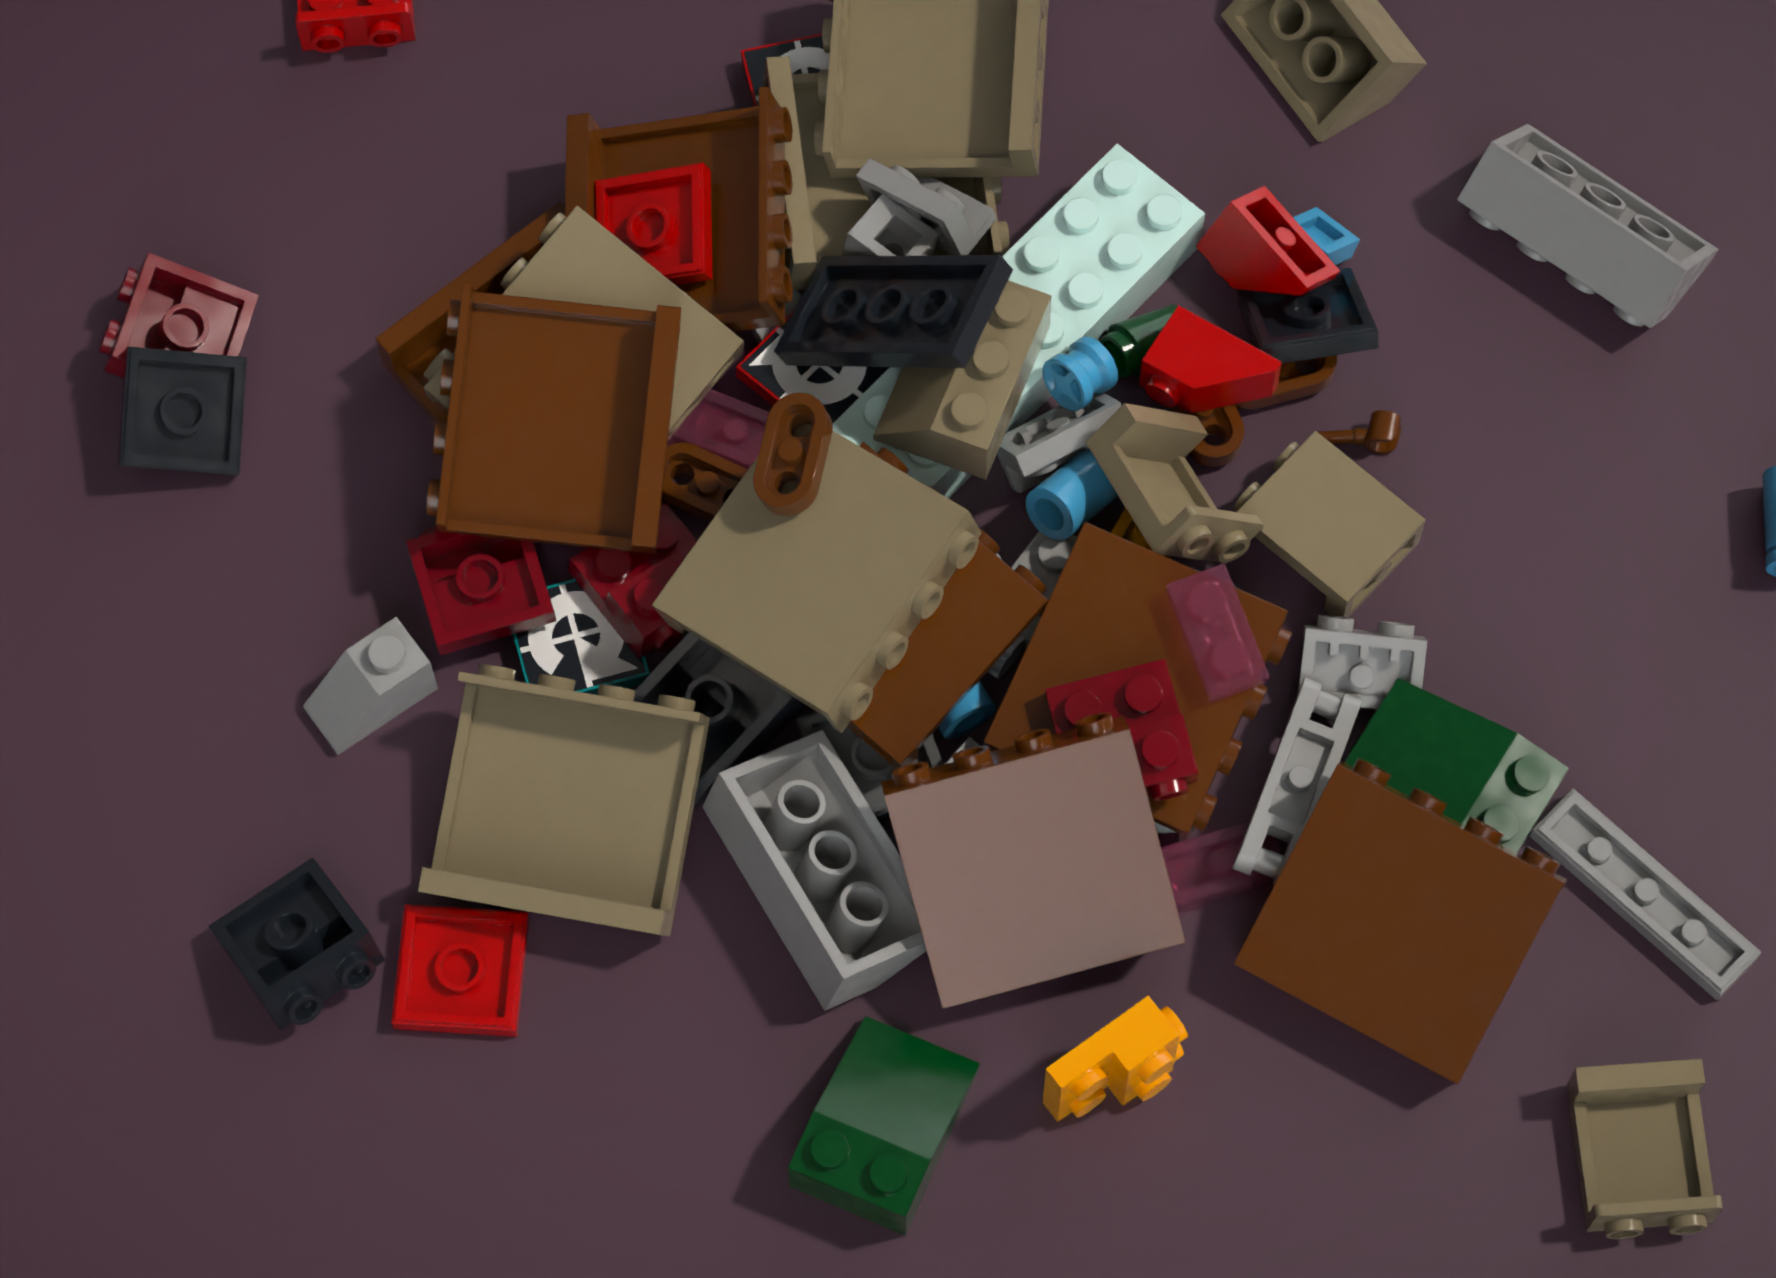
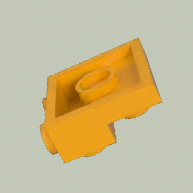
M1148 995L1046 1068L1043 1104L1054 1119L1059 1122L1070 1113H1073L1076 1118L1089 1113L1105 1099L1106 1093L1103 1090L1106 1087L1111 1090L1122 1106L1136 1096L1142 1101L1152 1098L1170 1083L1172 1077L1168 1073L1173 1070L1175 1061L1184 1055V1050L1180 1044L1188 1037L1184 1025L1169 1007L1165 1006L1160 1010Z

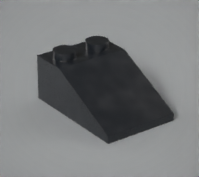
M690 632L635 690L634 697L635 702L657 705L659 695L696 701L694 712L702 713L710 718L693 812L705 802L719 772L755 758L806 705Z

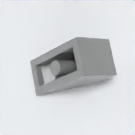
M395 617L346 649L304 703L303 708L338 756L437 690L438 686L430 661L399 619Z

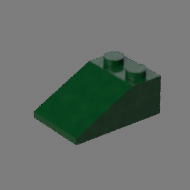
M1399 678L1393 682L1343 763L1345 762L1353 767L1356 760L1360 758L1391 774L1387 785L1408 796L1414 787L1433 795L1448 804L1443 814L1463 825H1466L1469 817H1473L1494 827L1504 834L1499 844L1518 853L1569 770L1567 766L1519 733Z
M865 1016L817 1103L788 1166L790 1187L906 1236L980 1069V1063Z

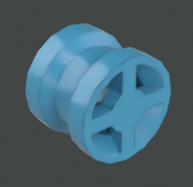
M1086 336L1070 344L1067 354H1057L1047 360L1042 368L1043 380L1051 396L1062 407L1070 411H1078L1090 404L1093 393L1103 394L1116 385L1118 380V370L1109 351L1099 341Z

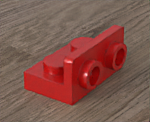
M297 0L298 13L295 14V23L303 51L316 50L322 53H332L341 50L343 47L362 45L392 47L400 42L416 40L413 0Z

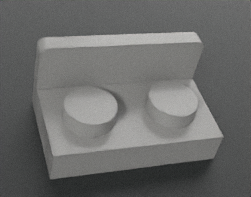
M869 158L856 174L871 205L875 203L882 193L938 233L936 246L953 255H968L996 220V215L991 207L935 178H916L908 170L898 165H894L890 169Z
M1093 393L1090 404L1078 411H1070L1059 405L1005 433L997 455L1011 488L1018 493H1022L1044 481L1083 449H1089L1086 444L1087 440L1122 406L1121 403L1105 393Z
M1318 615L1317 625L1304 624L1298 691L1303 679L1307 677L1322 683L1321 690L1340 698L1343 697L1344 693L1362 699L1360 707L1377 709L1397 678L1422 689L1428 641L1423 636L1414 635L1415 625L1379 621L1378 631L1353 629V618L1334 615Z

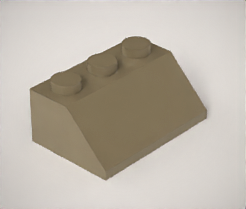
M1234 0L1221 14L1222 18L1317 142H1324L1389 104L1427 64L1378 0Z
M1008 280L965 368L902 367L874 432L873 440L986 480L1049 330L1052 295Z

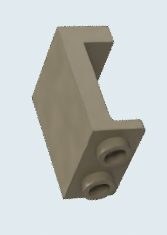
M1124 403L1087 440L1086 444L1152 551L1161 555L1225 564L1242 556L1250 547V540L1263 529L1264 525L1257 515L1217 509L1185 457L1208 435L1198 417Z
M1314 431L1302 445H1299L1297 442L1291 443L1274 463L1273 470L1276 472L1262 486L1258 482L1252 483L1239 497L1234 510L1238 513L1257 515L1264 527L1254 537L1327 596L1324 610L1329 615L1350 617L1419 544L1426 519L1317 431Z
M1702 1059L1575 1068L1567 1083V1091L1587 1232L1605 1231V1237L1608 1239H1628L1644 1234V1228L1668 1226L1670 1234H1694L1708 1229L1707 1223H1713L1722 1211L1721 1196L1714 1195L1699 1096L1701 1089L1705 1085Z

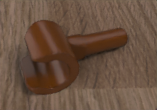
M1377 410L1371 414L1368 429L1355 428L1317 432L1333 445H1364L1365 448L1373 453L1388 455L1398 445L1402 430L1399 425L1401 418L1397 413Z

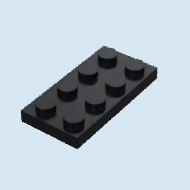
M1001 255L822 256L774 352L786 365L965 368L1013 269Z

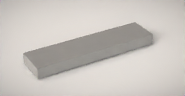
M1574 788L1532 830L1530 837L1717 1001L1762 953Z

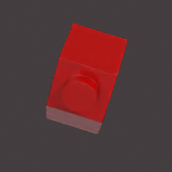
M1266 186L1231 201L1196 245L1198 250L1211 263L1214 271L1223 277L1233 289L1303 295L1335 279L1341 272Z
M1178 305L1142 359L1139 386L1143 387L1148 396L1160 405L1169 408L1177 406L1192 414L1271 397L1278 387L1282 362Z

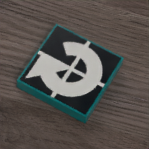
M575 579L547 586L556 622L513 634L526 683L537 685L539 674L558 676L575 680L574 691L597 695L599 684L630 688L640 685L650 675L645 656L638 660Z

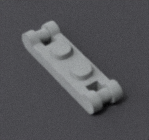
M1307 677L1303 679L1295 698L1289 719L1232 866V869L1249 876L1252 870L1274 879L1273 885H1275L1337 764L1340 763L1362 703V699L1344 693L1343 697L1340 698L1321 690L1322 683ZM1315 713L1332 720L1331 728L1310 720L1311 714ZM1266 834L1288 843L1284 856L1262 847Z

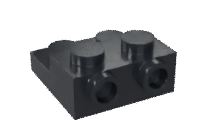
M313 857L209 925L219 944L245 978L254 995L280 1030L291 1023L303 1025L311 1022L320 1014L325 1000L343 988L355 990L365 986L373 978L376 966L385 961L369 930Z

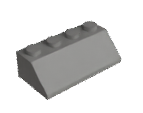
M1529 124L1491 141L1457 198L1459 202L1470 208L1469 215L1477 223L1491 230H1503L1518 240L1517 247L1525 255L1540 262L1548 260L1566 272L1565 279L1573 287L1587 294H1595L1596 292L1614 304L1613 311L1621 319L1639 327L1645 325L1648 328H1652L1664 320L1719 250Z
M823 730L719 772L702 808L824 1011L877 988L927 951L901 856Z

